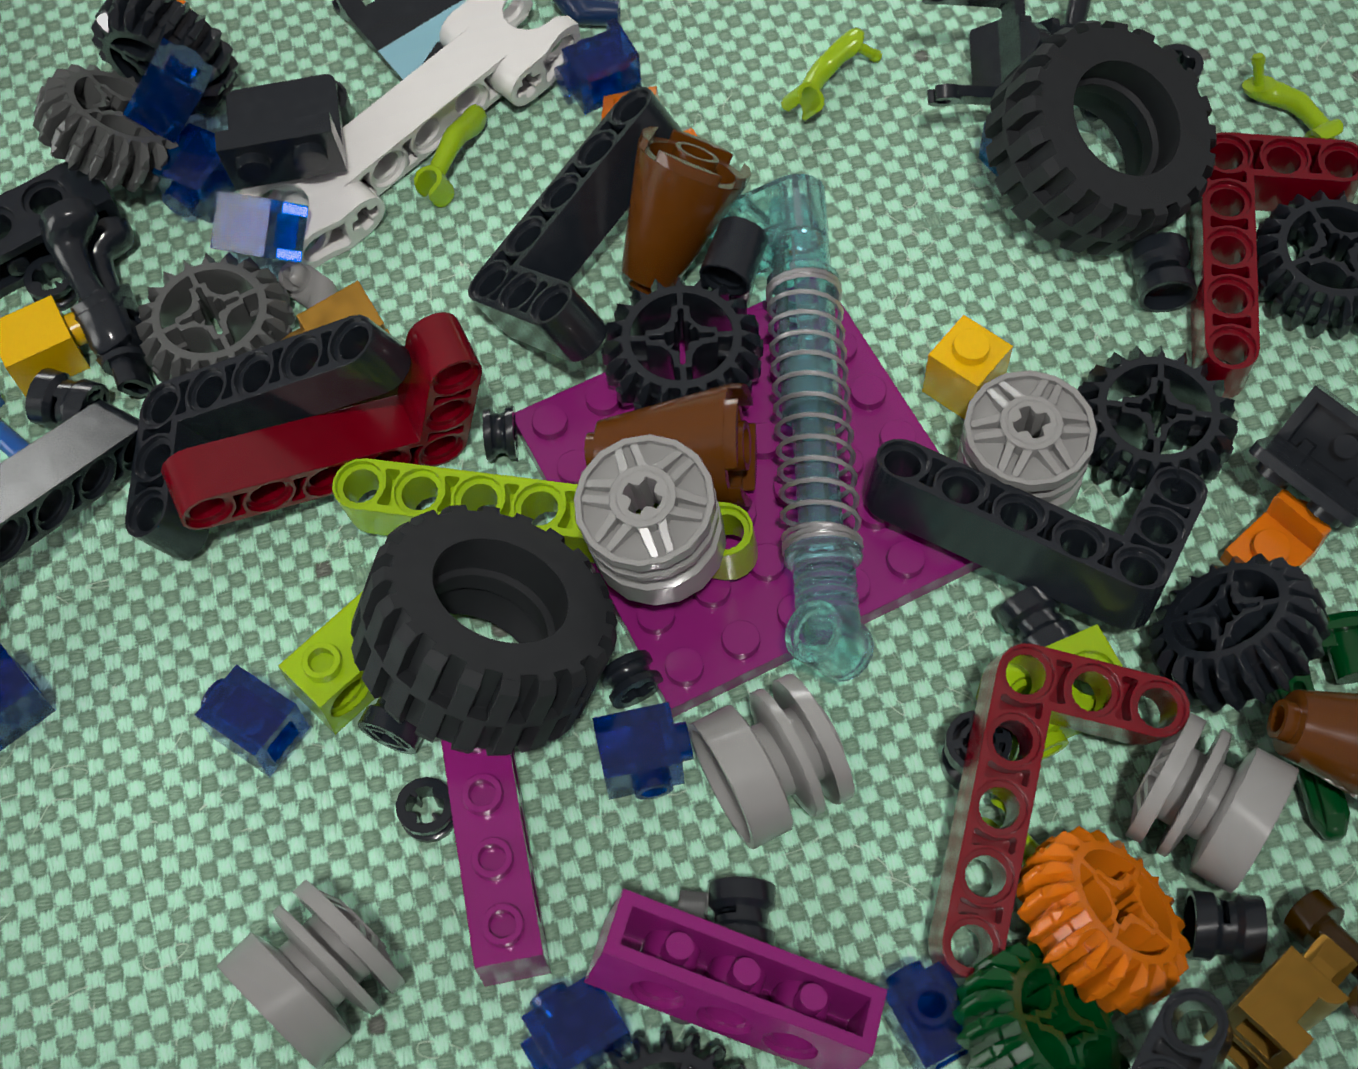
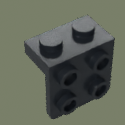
M322 74L236 89L227 95L228 130L215 132L216 152L236 190L347 171L339 92L335 78L332 75Z
M1321 384L1315 385L1280 431L1275 435L1256 440L1249 449V452L1259 460L1255 468L1263 477L1283 489H1287L1289 485H1292L1308 497L1310 501L1306 505L1307 508L1320 520L1334 528H1338L1341 524L1354 528L1358 525V411Z

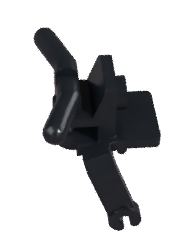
M922 0V3L928 5L941 4L998 8L1002 13V18L972 29L969 33L972 85H935V89L927 90L928 105L934 107L955 104L990 105L996 89L1004 83L1005 77L1051 35L1064 27L1072 28L1078 22L1087 21L1091 0H1069L1063 25L1060 24V19L1053 17L1038 23L1032 22V16L1025 14V0ZM1079 107L1086 121L1095 122L1100 119L1090 111Z

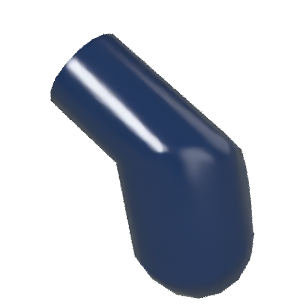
M553 0L564 16L568 15L579 25L620 26V0Z

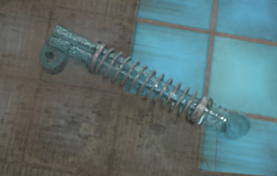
M790 174L740 195L724 218L737 216L758 224L768 235L769 241L759 264L757 274L773 270L767 278L766 301L768 303L767 312L773 318L768 324V332L775 338L769 345V351L776 357L771 363L770 371L778 378L772 384V392L780 398L773 405V412L781 419L775 425L774 433L783 440L776 447V454L785 461L777 468V475L787 482L779 489L778 496L785 503L789 504L780 512V519L791 526L781 535V540L783 541L782 556L784 557V566L793 573L794 603L796 608L786 626L785 643L787 650L796 660L829 679L842 682L858 677L868 667L874 649L872 634L861 623L860 608L858 606L859 595L857 592L856 568L862 563L864 545L863 538L857 532L861 528L862 518L856 511V508L859 506L860 496L854 489L857 485L858 474L852 467L856 460V452L851 446L854 441V431L849 424L852 421L853 411L848 405L851 390L846 383L849 369L845 364L847 348L843 343L846 330L841 323L844 315V309L840 304L842 284L836 269L831 266L825 187L821 180L814 176ZM836 308H837V310H838V317H837V318L835 317V309H836ZM775 323H776L777 333L774 331V324H775ZM837 327L840 330L839 339L837 338ZM776 343H778V353L775 350ZM839 347H840V349H841V359H839V353H838V348H839ZM778 363H779V372L776 370V367H777V364H778ZM840 367H841L842 370H843V377H842V379H841V377H840ZM779 383H780L781 393L778 391V384H779ZM841 388H843L844 391H845L844 400H842V389H841ZM780 404H782V413L779 411ZM843 408L846 410L845 421L841 419L843 417ZM784 423L792 427L793 436L788 437L780 432L781 426ZM836 423L842 424L840 428L835 430ZM844 429L848 432L847 442L836 437ZM836 442H838V443H840L841 445H843V447H842L841 449H839L838 451H837V443H836ZM793 443L794 458L787 457L782 453V447L785 444ZM846 450L850 454L848 464L838 458ZM795 464V480L783 474V469L786 466ZM838 464H841L845 468L839 471ZM848 471L852 475L850 485L839 480V477ZM796 485L797 501L789 499L784 495L787 488ZM840 486L846 488V490L840 492ZM849 493L854 497L852 507L841 502V498ZM798 507L799 522L788 520L786 512ZM842 508L846 509L847 512L842 514ZM851 514L855 518V527L853 529L843 525V520Z

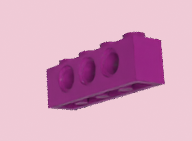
M441 739L474 969L485 987L551 974L515 750L513 749L511 754L505 756H487L486 749L474 748L472 753L467 754L451 750L452 743Z
M624 888L604 921L584 983L809 1069H859L873 1056L887 990Z

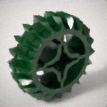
M1018 942L1011 947L1006 946L1005 950L996 955L991 953L974 965V973L967 977L964 984L956 990L961 1004L952 1014L964 1030L955 1040L969 1052L971 1061L966 1069H1129L1131 1067L1128 1059L1119 1049L1126 1040L1113 1027L1111 1018L1115 1013L1112 1011L1109 1013L1104 1012L1095 1000L1084 1003L1080 999L1076 987L1072 984L1062 986L1058 971L1051 964H1042L1045 955L1038 944L1026 947Z

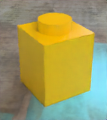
M52 295L0 318V357L5 368L25 397L34 377L45 368L68 373L71 377L90 368L80 348L88 344L82 328L75 320L72 312L66 315L62 314Z
M963 315L928 354L922 392L965 419L969 401L985 383L1007 373L1013 346Z

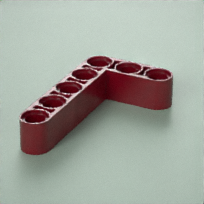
M1233 132L1216 133V147L1210 150L1211 153L1216 154L1212 176L1207 179V188L1200 200L1190 206L1189 209L1190 270L1194 273L1198 290L1196 298L1191 302L1192 368H1197L1207 363L1209 372L1206 378L1207 381L1224 380L1225 391L1222 397L1230 399L1241 392L1258 359L1260 351L1255 210L1272 212L1278 204L1288 205L1289 201L1293 200L1297 194L1310 200L1311 196L1319 189L1324 192L1328 199L1332 200L1344 191L1347 201L1353 203L1358 193V145L1353 142L1337 139ZM1220 360H1225V361L1229 362L1230 364L1223 363V362L1220 361Z
M447 312L434 313L419 320L411 327L405 342V347L411 356L410 370L404 381L399 385L398 394L395 396L189 447L170 456L163 463L161 472L183 526L192 530L208 529L333 495V479L337 471L345 463L354 459L368 458L436 467L458 457L464 451L468 442L482 376V365L458 318Z
M1025 643L1010 647L986 666L978 694L928 938V953L932 963L941 973L952 978H967L974 973V965L991 953L996 955L1006 948L1049 724L1132 745L1145 746L1177 734L1185 726L1189 718V700L1185 691L1176 682L1162 676L1036 644ZM1009 663L1018 664L1029 672L1032 679V688L1029 695L1018 693L1009 685L1006 678V669ZM1074 680H1082L1093 689L1096 695V705L1093 711H1087L1075 702L1072 695ZM1141 696L1151 699L1157 705L1160 712V721L1157 728L1147 725L1141 719L1138 712V702ZM997 727L1008 729L1016 736L1019 743V753L1015 761L1006 760L996 752L993 745V734ZM985 792L998 796L1005 805L1006 819L1000 828L988 825L981 817L979 802ZM973 859L985 862L993 875V885L985 897L974 894L969 889L965 880V871ZM963 926L972 930L979 941V954L977 959L969 966L960 964L955 959L951 950V940L954 933Z

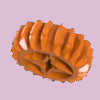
M1079 826L1070 832L1063 831L1056 837H1049L1036 847L1035 852L1026 859V863L1021 867L1020 883L1016 891L1017 898L1023 903L1017 914L1031 928V932L1027 937L1028 941L1038 944L1045 955L1042 964H1051L1058 971L1062 986L1072 984L1076 987L1079 997L1084 1003L1095 1000L1098 1006L1106 1013L1117 1009L1127 1015L1136 1009L1142 1010L1151 1003L1156 1004L1172 992L1171 988L1180 983V976L1189 969L1185 954L1190 950L1188 940L1180 933L1186 925L1183 919L1174 914L1171 907L1175 901L1174 898L1164 894L1158 884L1159 877L1152 876L1144 868L1142 857L1133 858L1127 853L1123 842L1117 840L1110 843L1107 836L1100 830L1090 833Z

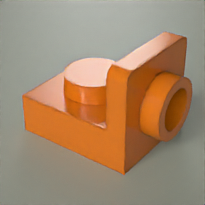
M1282 489L1272 499L1266 512L1225 549L1220 561L1227 566L1232 558L1237 555L1247 563L1253 556L1261 553L1268 561L1283 557L1289 565L1293 567L1300 566L1302 569L1317 554L1332 529L1330 525L1320 520L1307 508V501L1297 499L1288 490Z

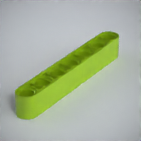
M368 458L354 459L345 463L337 471L333 479L332 490L336 500L352 523L359 530L367 533L388 536L398 526L410 522L413 517L433 509L440 515L442 509L454 505H466L469 511H477L482 505L494 504L496 505L495 508H500V514L514 517L519 513L534 520L545 512H555L556 516L549 523L537 525L536 527L546 532L549 528L555 530L565 537L564 544L571 550L579 548L590 559V562L595 563L576 523L574 495L578 484ZM377 490L370 500L359 502L365 493ZM429 497H437L430 507L423 510H415L422 500ZM718 502L723 517L725 535H736L741 537L742 540L735 547L725 549L720 568L712 578L735 580L747 575L755 567L758 559V546L753 522L749 514L740 506ZM654 503L653 505L654 508H657L659 506L656 503ZM638 509L636 514H640L642 510Z

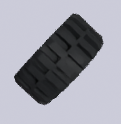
M1094 20L1078 22L1072 28L1064 27L1051 35L1005 77L1004 83L996 89L990 101L992 112L986 116L985 137L992 139V142L986 146L989 167H996L998 177L994 179V182L1001 196L1007 194L1015 206L1011 211L1021 222L1028 219L1036 226L1033 231L1035 234L1048 242L1055 238L1060 240V247L1079 254L1087 249V253L1094 256L1110 255L1114 251L1124 252L1129 250L1138 240L1157 233L1186 214L1190 206L1200 200L1206 191L1207 179L1212 176L1216 154L1211 153L1210 150L1216 147L1217 137L1216 125H1209L1208 116L1212 113L1207 95L1201 97L1195 86L1199 80L1191 68L1185 71L1179 64L1177 59L1180 55L1169 45H1164L1163 47L1153 42L1155 36L1143 29L1136 28L1133 32L1128 31V24L1105 21L1101 25L1100 21ZM1074 105L1095 114L1113 132L1122 149L1125 161V174L1107 166L1088 148L1075 121Z
M466 505L448 506L442 509L440 515L433 509L411 518L410 522L398 526L387 536L385 544L378 549L352 620L350 633L354 639L351 646L354 662L359 671H364L362 680L374 699L382 697L386 701L384 705L385 711L399 724L406 720L417 727L416 735L432 743L436 737L452 743L451 750L470 754L474 748L486 749L487 756H505L511 754L514 747H518L522 753L545 746L548 740H555L563 736L571 729L574 721L580 718L614 651L617 640L615 627L618 622L613 601L608 599L610 593L601 574L590 571V559L579 548L571 550L564 544V536L551 528L546 532L532 525L534 520L519 513L514 517L500 514V508L483 505L477 511H469ZM451 614L470 615L489 621L505 630L519 643L502 642L482 636L462 625Z

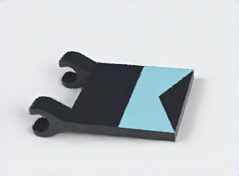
M333 0L332 5L335 12L354 27L401 82L443 48L439 35L441 27L446 18L466 0H375L366 6L362 0Z

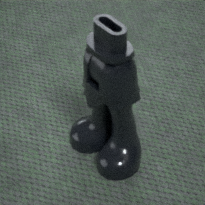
M70 197L59 200L41 213L38 224L47 251L53 256L58 267L76 293L78 303L70 310L82 328L89 347L96 355V361L105 373L114 377L117 389L136 398L145 397L154 388L149 373L152 371V367L148 366L144 359L145 354L140 346L143 341L139 339L135 327L143 322L139 318L138 306L140 305H137L135 294H133L129 283L120 285L114 268V261L121 258L133 247L134 234L131 225L125 218L118 216L99 219L95 204L88 198Z

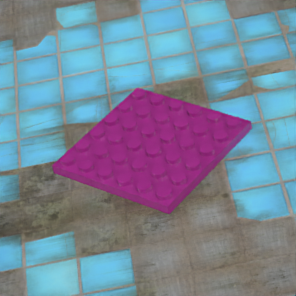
M813 278L789 289H815L831 296L834 294L828 282L820 278ZM794 294L778 299L777 302L792 307H809L821 304L828 299L815 294ZM764 300L747 308V314L755 315L759 323L760 339L763 340V356L760 358L761 375L758 381L752 382L751 396L753 406H741L743 420H746L748 423H756L757 434L755 491H744L752 500L751 507H741L749 514L753 522L758 546V559L755 567L747 575L739 579L722 580L711 578L703 589L682 601L660 605H649L628 600L606 583L610 593L608 599H612L616 616L634 650L648 651L653 660L649 666L650 670L659 671L663 677V682L657 684V692L671 718L983 567L878 518L867 508L864 500L865 492L878 447L884 442L892 439H906L938 453L939 451L841 302L840 304L844 309L841 323L846 330L845 340L843 341L847 348L845 364L849 369L846 383L851 390L848 405L853 411L852 421L849 423L854 431V441L851 446L856 452V460L852 467L858 474L857 485L854 489L860 496L859 506L856 508V511L862 518L861 528L857 532L863 538V553L853 562L844 566L818 570L797 567L787 562L782 556L783 541L781 540V535L791 526L780 519V512L789 504L785 503L778 496L779 489L787 482L777 475V468L785 461L776 454V447L783 440L774 433L775 425L781 419L773 412V405L780 398L772 392V384L778 378L770 371L771 363L776 357L769 351V345L775 338L768 332V324L773 318L768 314V303ZM837 308L829 313L835 318L838 317ZM772 309V311H773L776 315L781 314L780 312H778V311ZM786 316V317H784V318H789V319H801V318H809V317H812V316H807V317ZM827 317L801 324L777 321L774 324V331L778 335L796 329H817L825 332L835 322ZM837 327L831 334L839 339L840 330ZM798 334L786 338H806L817 334ZM828 337L798 344L779 340L775 344V350L780 355L800 349H815L826 352L836 342ZM684 340L680 341L679 353L680 364L682 365L686 363ZM840 347L832 352L839 359H841ZM802 354V355H795V356H790V357H792V358H804V357H812V356H815V355ZM828 357L804 363H792L781 360L777 364L776 370L781 375L799 370H821L827 372L835 367L837 362ZM840 367L832 374L842 379L843 370ZM604 372L515 412L516 427L519 437L543 480L578 484L582 472L587 467L584 452L586 434L594 432L598 420L633 411L634 404L622 407V404L617 399L616 389H611L610 385H608ZM801 375L795 376V378L811 377L816 375ZM827 377L804 383L783 380L778 384V391L782 395L806 390L829 392L838 386L839 383ZM841 388L833 395L844 400L845 391ZM802 396V397H796V398H805V397H813V396ZM829 398L806 403L784 401L779 405V411L786 416L808 411L828 413L839 407L840 403ZM843 408L835 416L845 421L846 410ZM830 419L810 423L786 422L781 426L780 432L788 437L805 433L829 434L840 428L842 424ZM844 429L835 437H839L847 442L848 432ZM830 440L808 444L788 443L782 447V453L790 458L811 454L829 455L841 449L843 445ZM846 450L835 458H839L848 464L850 454ZM829 461L808 465L791 464L783 469V474L794 480L811 476L828 477L838 473L845 467ZM848 471L837 478V480L850 485L852 475ZM831 483L809 486L794 485L787 488L784 495L795 501L814 498L827 499L840 494L846 488ZM849 493L839 499L838 502L852 507L854 497ZM832 505L799 506L786 512V518L801 523L827 521L841 516L847 510ZM851 514L838 523L853 529L855 527V518ZM725 535V549L735 547L742 538L736 535ZM814 537L799 541L797 544H821L842 537ZM848 539L842 544L826 549L799 550L790 547L789 551L800 557L829 558L853 550L856 547V543ZM590 562L592 572L600 573L596 564Z

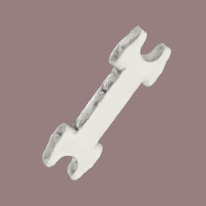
M508 0L465 1L446 18L441 27L439 35L443 48L343 127L347 171L242 189L235 203L243 219L251 227L258 228L270 225L285 214L294 212L306 213L304 218L287 234L283 247L290 261H298L303 265H309L313 268H317L333 257L351 250L368 236L382 220L385 204L378 196L437 149L447 127L469 106L477 104L486 110L502 96L516 106H524L549 88L559 73L573 59L582 43L579 24L566 15L554 17L539 28L529 30L518 29L516 27L529 15V11L533 6L532 0H512L511 4L504 11L505 3ZM562 39L560 45L553 52H551L553 48L557 45V43ZM273 190L264 202L256 207L259 198L264 193ZM319 237L315 245L309 250L305 251L309 243H311L314 239Z

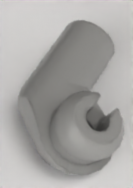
M298 261L286 263L279 271L278 281L281 283V286L286 288L290 297L307 309L337 292L335 284L313 267L303 265Z

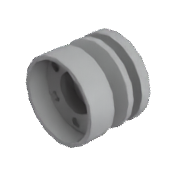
M1032 370L1005 373L985 383L969 401L956 461L994 477L1004 484L1014 486L1069 511L1078 496L1083 475L1087 470L1094 448L1097 428L1092 408L1076 388L1057 376Z
M643 435L624 438L600 451L584 469L574 495L576 523L588 545L596 566L611 588L628 600L649 605L680 602L705 587L720 568L726 547L723 517L717 501L712 476L698 454L677 440L655 435ZM654 503L659 505L657 508L653 507ZM638 509L642 510L640 514H636Z
M787 674L772 682L774 698L763 688L749 693V704L754 720V725L752 726L748 724L732 705H725L688 724L694 751L715 797L739 837L751 849H756L792 830L793 819L787 797L792 795L794 800L810 816L814 817L825 812L823 794L833 804L838 805L854 797L855 786L840 738L826 712L817 703L803 682L794 674Z
M1190 713L1185 726L1177 734L1163 741L1133 796L1134 804L1131 821L1125 836L1141 843L1155 819L1161 820L1168 825L1155 850L1156 853L1166 857L1174 850L1185 834L1197 840L1189 870L1232 894L1251 868L1276 824L1295 784L1299 769L1258 747L1254 748L1246 756L1236 770L1225 765L1224 762L1231 744L1232 734L1221 729L1207 753L1204 754L1194 747L1207 720Z
M304 880L293 891V894L308 909L312 916L301 925L287 910L278 905L272 911V914L288 939L277 949L260 936L250 932L217 964V967L316 1069H320L352 1037L348 1026L336 1008L347 999L361 1010L374 1015L380 1007L359 984L371 974L387 991L394 994L405 983V980L396 971L386 951L387 947L342 900L318 890L308 880Z

